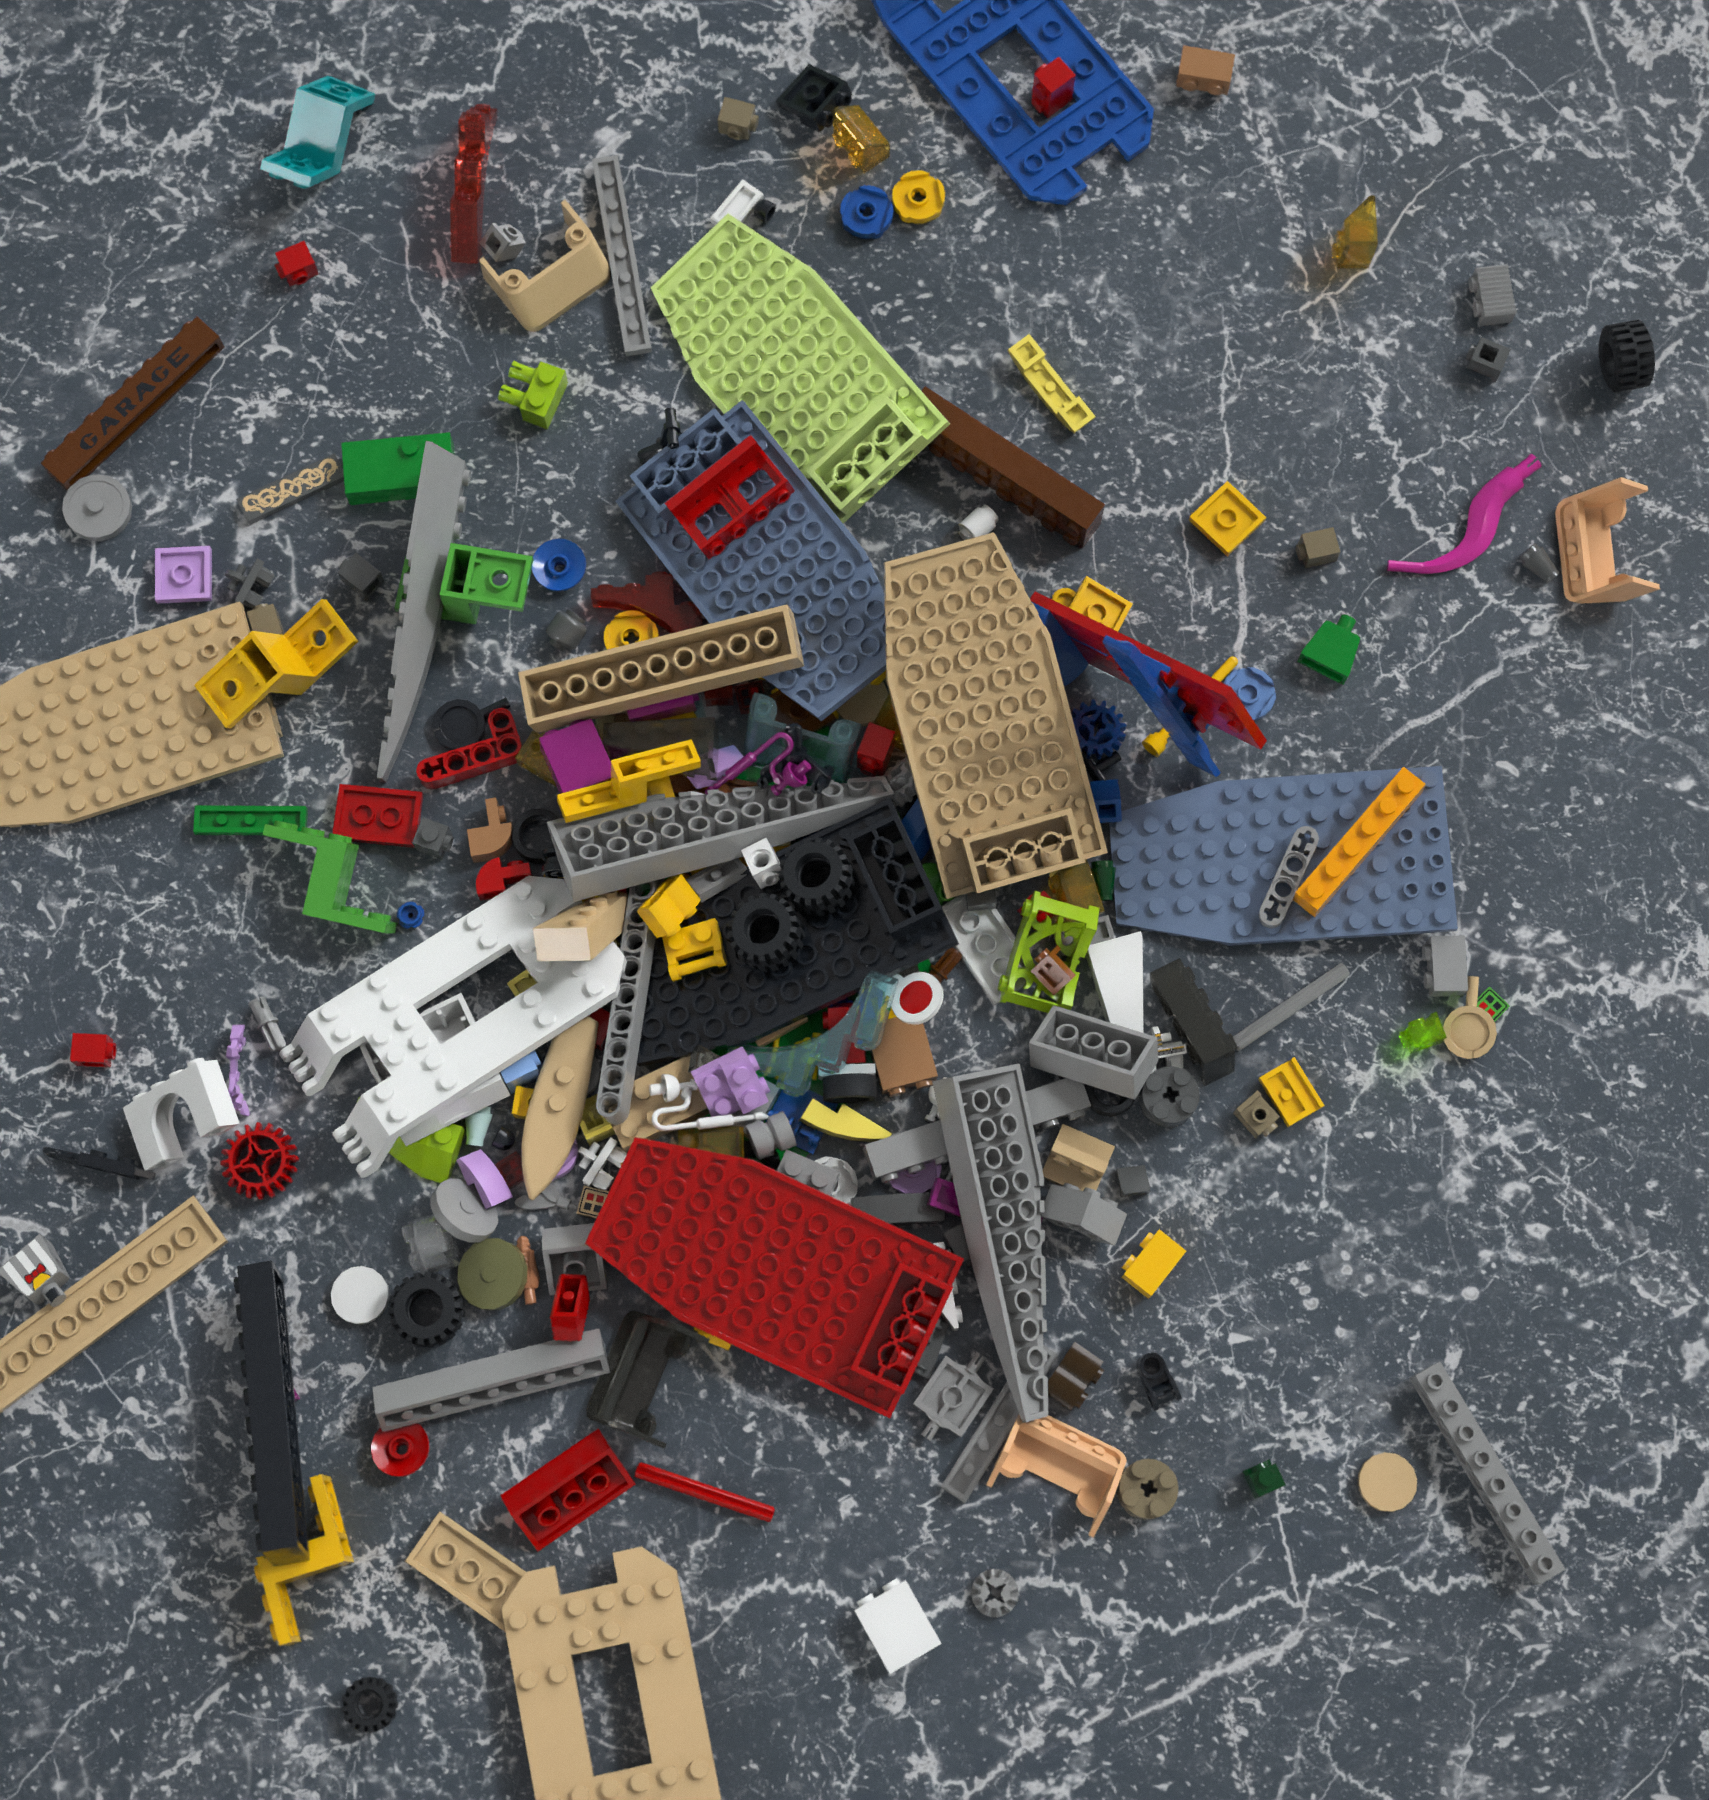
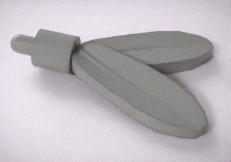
M553 1182L535 1200H530L528 1195H523L515 1200V1205L523 1210H540L556 1206L564 1210L577 1209V1206L571 1203L572 1200L560 1196Z

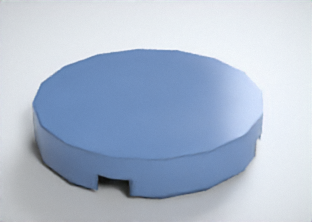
M1254 667L1234 670L1226 677L1224 684L1232 687L1254 721L1264 718L1271 711L1276 699V692L1272 679L1264 671Z

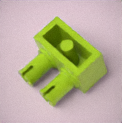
M513 361L511 365L514 368L510 367L508 377L528 383L530 386L527 391L523 392L503 384L501 387L503 391H499L498 401L519 407L523 421L548 430L568 385L566 371L540 361L536 369Z

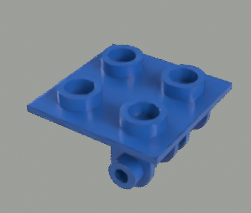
M787 1079L768 1116L783 1111L794 1133L796 1147L813 1155L824 1133L803 1124L799 1119L812 1099H815L834 1112L838 1104L825 1102L823 1096Z

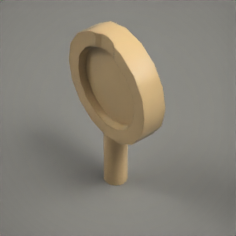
M1468 976L1466 1006H1461L1452 1011L1445 1019L1442 1028L1443 1041L1447 1048L1456 1056L1465 1059L1479 1058L1488 1053L1494 1045L1497 1036L1496 1024L1491 1015L1484 1009L1477 1007L1479 977Z

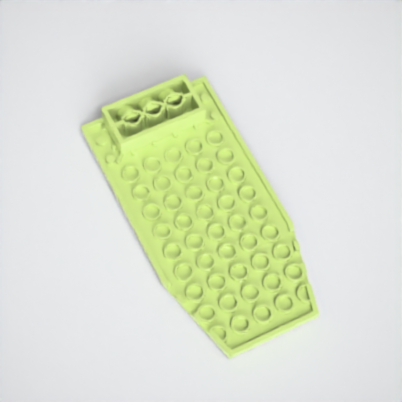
M730 214L722 218L651 287L663 315L667 318L671 331L681 347V352L692 370L691 373L695 381L724 414L743 400L842 523L847 521L950 425L948 420L814 269L756 233Z

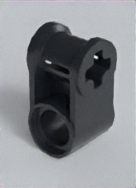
M1152 1352L1144 1354L1138 1359L1136 1369L1154 1411L1159 1410L1160 1405L1174 1399L1179 1401L1182 1399L1176 1382L1171 1376L1162 1356ZM1147 1358L1154 1359L1158 1364V1370L1153 1375L1148 1374L1144 1370V1362ZM1168 1390L1167 1393L1157 1396L1159 1393Z

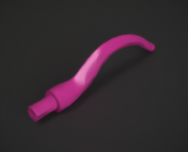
M1529 454L1514 468L1509 466L1504 468L1482 487L1471 502L1465 536L1455 549L1437 559L1426 562L1388 560L1387 571L1420 574L1441 573L1462 567L1475 560L1491 544L1504 504L1524 487L1523 481L1541 468L1540 461L1537 460L1530 467H1527L1536 459L1533 454Z

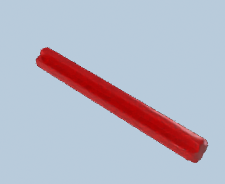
M642 1462L637 1465L635 1476L639 1479L766 1522H771L775 1512L773 1506Z

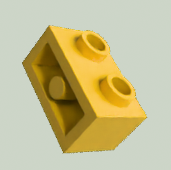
M1160 1229L1155 1235L1149 1232L1139 1245L1143 1248L1142 1252L1137 1258L1132 1254L1122 1266V1269L1126 1272L1121 1278L1148 1299L1186 1252L1184 1248Z

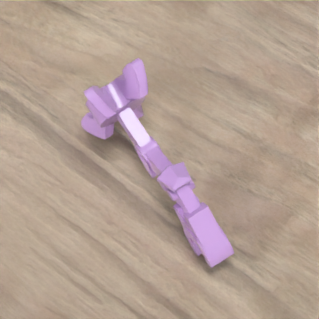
M233 1025L230 1035L231 1045L227 1047L226 1058L230 1059L228 1092L234 1109L240 1111V1114L243 1116H249L248 1105L243 1100V1094L240 1093V1087L237 1085L240 1078V1072L238 1071L240 1055L238 1053L242 1051L246 1044V1037H243L245 1025Z

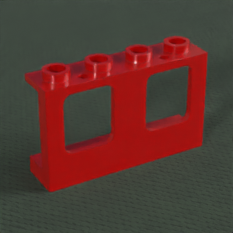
M749 435L664 504L705 556L711 559L713 556L721 554L725 547L734 539L742 537L753 524L765 519L769 512L778 504L785 503L795 490L761 449L752 435ZM764 470L776 485L750 505L738 488L757 471ZM721 504L733 520L707 540L696 526V520L714 505Z

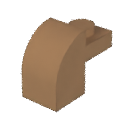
M497 798L485 799L489 826L467 829L470 854L474 863L490 861L501 857L509 850L513 843V825L511 822L502 824V822H507L504 805L499 806Z

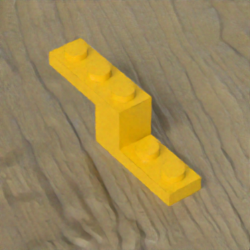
M692 739L611 760V781L557 794V802L565 823L647 802L648 781L701 768V760Z

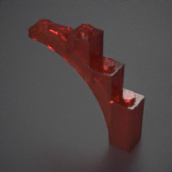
M477 104L471 107L466 112H462L458 120L459 152L454 159L455 192L450 199L451 262L478 264L482 255V245L480 242L482 240L486 169L491 138L497 121V108H490V105Z
M658 571L653 572L651 575H645L646 586H641L638 583H628L625 587L602 584L597 586V588H591L593 608H613L623 611L634 610L642 612L651 621L670 634L703 626V614L692 601L681 602L680 605H675L673 575L667 572ZM733 684L704 691L706 707L734 705Z

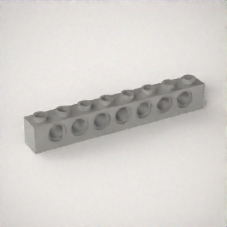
M1439 1361L1410 1377L1411 1383L1533 1585L1542 1584L1566 1570L1442 1363Z

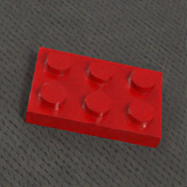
M339 784L332 833L351 837V842L415 848L412 841L420 824L423 793L420 791Z

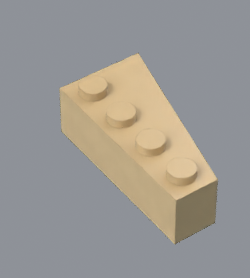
M613 891L594 896L534 927L533 935L537 961H591L623 932L628 902L627 892Z

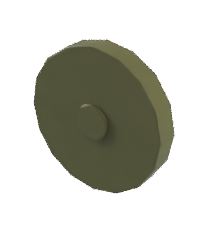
M487 1238L482 1242L474 1243L464 1253L458 1266L457 1281L461 1294L470 1304L483 1310H501L512 1305L521 1296L527 1283L528 1267L524 1255L514 1244L500 1238Z

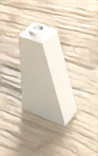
M1141 931L1089 945L1086 959L1105 1021L1143 1033Z

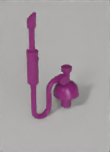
M780 732L773 735L754 752H748L725 772L726 775L713 786L708 787L704 794H708L707 790L718 789L729 779H735L757 760V756L779 738L787 740L788 747L770 763L769 771L774 783H776L771 787L774 795L779 796L786 786L793 788L804 786L807 783L805 774L811 770V765L806 760L802 761L799 765L788 762L782 773H776V764L789 755L794 746L792 738L788 734Z

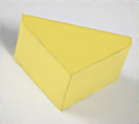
M597 1094L586 1099L580 1122L581 1129L589 1146L593 1142L597 1143L615 1135L612 1125L596 1109Z

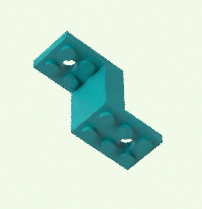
M326 76L296 89L284 150L263 158L260 169L269 172V176L272 178L293 181V185L303 189H308L340 173L353 112L373 104L376 93L331 76Z

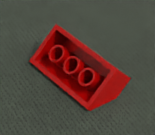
M598 1428L500 1496L512 1518L535 1549L540 1551L636 1484Z

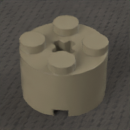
M1142 1459L1132 1463L1123 1470L1116 1491L1120 1504L1129 1515L1142 1520H1150L1161 1517L1172 1509L1178 1497V1482L1174 1472L1163 1462L1155 1459ZM1150 1482L1154 1494L1151 1493L1145 1497L1144 1490L1140 1489V1486Z

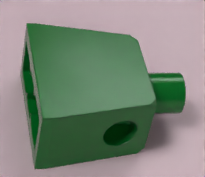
M1346 614L1341 615L1337 624L1326 620L1302 650L1297 662L1344 685L1350 674L1360 642V636L1351 632L1356 620Z

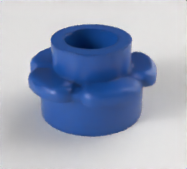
M406 902L397 911V918L400 920L399 924L406 929L410 927L417 928L423 922L424 910L420 905L417 906L415 902ZM410 913L413 914V917H412V918H409V917H408V915H409Z

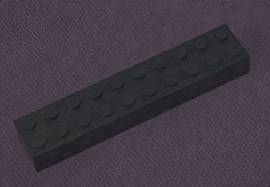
M272 1260L237 1266L238 1276L234 1277V1289L236 1294L240 1295V1304L236 1305V1314L238 1321L242 1322L243 1332L238 1333L240 1348L245 1353V1360H241V1371L243 1378L247 1377V1388L243 1389L245 1405L249 1406L250 1416L246 1417V1429L248 1435L252 1434V1445L248 1446L250 1463H254L255 1474H251L250 1479L252 1491L257 1492V1503L253 1504V1514L255 1521H259L260 1533H256L257 1550L262 1551L264 1558H267L274 1567L309 1561L284 1279Z

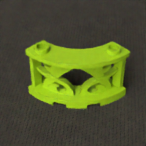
M1034 891L1030 900L1025 899L1021 911L1023 918L1012 947L1006 973L1001 975L997 990L1001 991L1000 1002H1010L1049 1013L1053 1005L1071 1010L1080 974L1076 972V968L1080 963V957L1085 958L1089 945L1097 931L1100 908L1089 905L1085 909L1040 896L1038 891ZM1038 911L1057 915L1056 923L1052 924L1051 918L1047 914L1044 921H1037ZM1064 918H1068V919H1071V920H1075V921H1066V922H1063V921H1064ZM1032 926L1036 931L1028 935ZM1062 932H1064L1065 938L1068 936L1073 937V941L1070 944H1062ZM1054 934L1056 945L1061 948L1060 951L1067 955L1066 961L1063 962L1075 974V977L1055 995L1031 972L1035 964L1029 949L1039 940ZM1020 958H1022L1025 967L1018 968ZM1018 978H1025L1023 989L1030 988L1033 981L1037 984L1032 996L1014 991L1015 982ZM1041 991L1054 999L1056 1003L1038 998Z

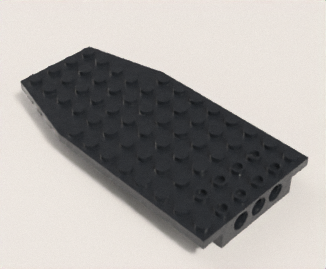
M891 798L805 838H810L812 842H815L816 837L822 838L824 842L827 839L832 841L835 846L838 845L852 864L855 872V877H853L856 882L855 888H850L853 893L851 898L844 899L846 904L842 908L839 905L836 906V912L830 914L827 910L825 911V916H818L815 911L813 916L806 914L804 910L801 912L792 904L780 885L781 880L774 885L761 889L753 878L749 867L746 866L747 870L741 874H747L745 877L704 902H699L696 906V913L686 920L683 919L680 923L681 928L715 918L719 924L727 966L707 968L684 975L681 980L673 982L668 971V961L662 937L656 938L637 1065L639 1067L755 1042L959 944ZM804 839L801 840V841H798V843H799L800 845L805 844V843H804ZM794 844L775 852L780 863L781 860H787L784 854L788 850L792 852L795 849ZM819 866L812 869L805 877L804 886L813 888L822 885L828 879L831 868ZM760 893H766L768 898L771 894H774L779 899H785L797 913L804 926L802 929L805 932V938L800 939L804 945L802 950H796L798 957L795 960L791 957L788 960L790 964L786 967L783 964L779 965V970L773 971L770 967H768L767 972L761 971L758 967L756 970L751 968L731 946L732 942L728 939L727 933L730 932V929L727 926L728 921L734 920L731 916L733 910L738 912L740 909L738 904L741 901L746 904L749 902L747 897L752 895L757 899ZM770 921L760 925L754 933L753 943L764 944L771 941L778 933L779 922ZM642 942L635 944L633 950L640 948ZM714 950L678 961L679 965L714 955ZM638 968L633 969L629 977L634 976L638 972ZM634 995L629 996L625 1000V1004L631 1002ZM630 1022L622 1025L623 1031L629 1027Z

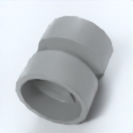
M783 1111L769 1116L766 1123L759 1120L745 1126L748 1139L758 1160L774 1155L775 1149L782 1152L797 1145L790 1123Z

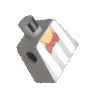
M41 1234L37 1235L0 1267V1275L35 1304L39 1305L47 1300L52 1307H56L65 1301L66 1295L60 1287L69 1280V1275L53 1244Z

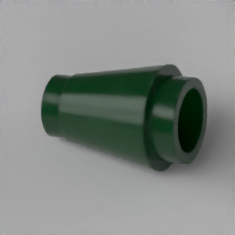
M1113 861L1091 862V869L1088 870L1096 901L1113 900L1112 894L1116 867H1113Z

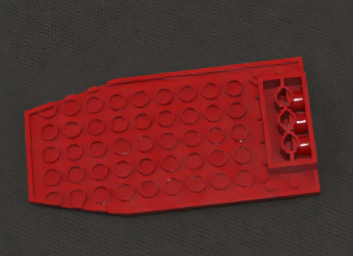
M639 1137L634 1138L585 1242L586 1245L649 1294L651 1298L660 1303L678 1320L888 1418H891L901 1394L904 1395L953 1289L952 1284L964 1258L753 1159Z

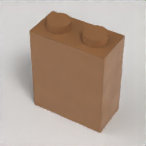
M898 1017L865 1025L864 1031L873 1063H875L876 1075L882 1095L889 1093L890 1097L906 1093L905 1089L916 1086L917 1090L933 1086L932 1081L937 1080L938 1074L923 1023L911 1025L902 1022Z

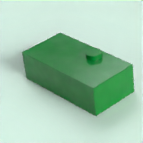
M450 432L341 443L345 495L349 504L358 505L416 499L426 441L433 442L455 455L454 443Z

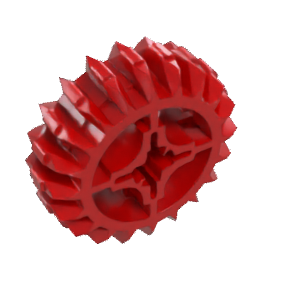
M256 1122L255 1131L247 1124L244 1126L246 1132L244 1135L238 1130L234 1132L238 1138L235 1142L232 1139H227L226 1142L232 1146L231 1149H222V1154L229 1157L220 1161L221 1166L229 1167L222 1172V1175L225 1178L231 1177L227 1184L230 1187L237 1185L235 1192L239 1195L246 1190V1197L252 1199L256 1192L257 1198L263 1200L265 1191H267V1194L273 1198L275 1197V1187L283 1192L285 1187L281 1183L284 1180L288 1183L293 1182L288 1173H297L298 1169L292 1166L291 1163L298 1162L299 1157L290 1154L297 1150V1146L295 1144L288 1145L292 1138L290 1135L282 1137L284 1132L282 1128L278 1127L273 1132L274 1127L271 1123L265 1126L264 1131L260 1122ZM267 1139L274 1141L279 1146V1149L262 1150L257 1140ZM248 1145V1156L238 1164L242 1150ZM257 1152L263 1158H266L265 1161H262L264 1162L261 1166L262 1169L254 1163V1161H257ZM279 1158H281L280 1167L277 1173L272 1177L270 1171L271 1167L274 1163L279 1161ZM255 1171L261 1177L262 1182H247L240 1173Z

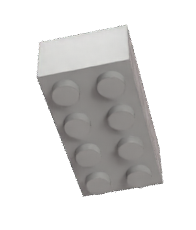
M1053 1005L1029 1042L1031 1067L1135 1100L1158 1062V1041L1155 1036Z

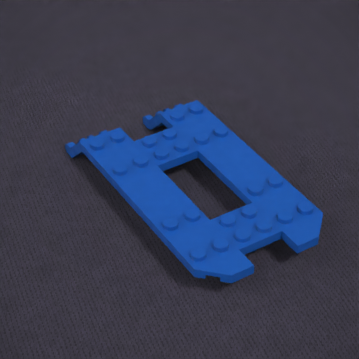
M871 0L883 26L1028 200L1067 205L1087 191L1086 183L1074 169L1090 157L1113 143L1129 162L1149 148L1154 108L1062 0H963L944 14L932 0ZM1015 29H1017L1045 64L1048 65L1059 56L1076 75L1073 97L1077 102L1040 128L978 56L982 51Z

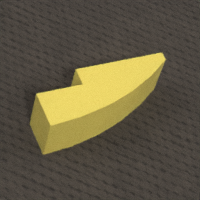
M815 1099L810 1101L799 1119L803 1124L813 1129L847 1140L875 1142L890 1137L892 1134L845 1104H842L836 1113Z

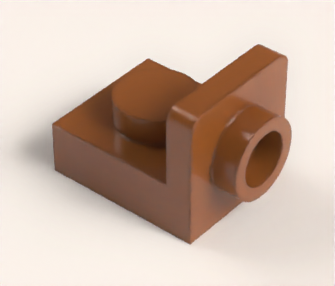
M1058 945L1051 951L1045 948L1034 959L1037 964L1031 970L1035 977L1053 995L1075 977L1072 970L1056 955L1061 950Z

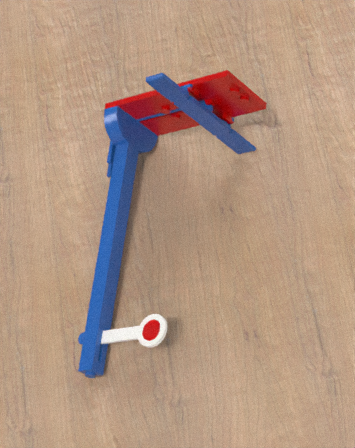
M1036 591L1030 597L1031 602L1039 613L1041 621L1051 635L1064 686L1074 681L1089 664L1134 686L1190 764L1215 777L1221 773L1210 758L1207 745L1198 734L1199 732L1204 733L1209 725L1260 750L1267 742L1232 687ZM917 798L903 818L902 823L921 861L930 849L931 844ZM915 972L906 977L895 974L874 984L892 995L891 1007L894 1014L907 1024H922L930 1020L939 1011L943 1002V988L940 982L933 975L926 972Z

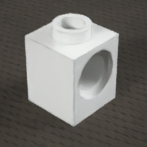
M767 838L741 850L753 878L761 889L774 885L780 880L778 871L783 870L779 866L778 857Z

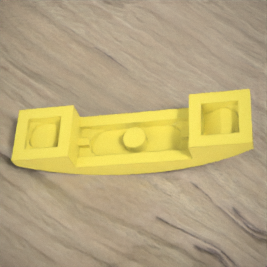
M1030 334L1008 349L1015 365L1036 395L1072 433H1076L1095 419L1096 416L1080 396L1077 398L1046 361V354Z

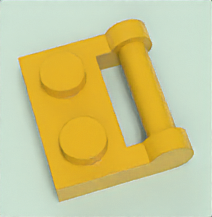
M715 918L683 927L671 937L662 936L668 961V971L673 982L681 980L684 975L707 968L727 966L719 924ZM714 950V955L679 965L678 961Z

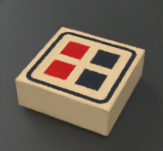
M584 1186L577 1215L597 1219L609 1192Z

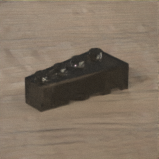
M715 717L604 723L603 746L610 761L692 739L701 760V768L682 772L683 776L694 778L695 774L707 776V780L717 781L719 736Z

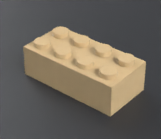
M696 1055L680 1058L634 1080L628 1118L619 1125L611 1124L626 1153H628L635 1137L655 1140L672 1132L656 1129L652 1123V1115L660 1108L683 1105L685 1101L680 1097L682 1090H680L676 1099L666 1103L663 1095L650 1096L649 1085L661 1083L662 1074L674 1076L678 1079L679 1083L690 1082L691 1079H694L691 1071L694 1069ZM698 1087L697 1090H691L692 1095L688 1108L679 1112L660 1114L657 1118L658 1123L663 1126L689 1123L709 1114V1110ZM617 1104L611 1105L608 1113L614 1112Z

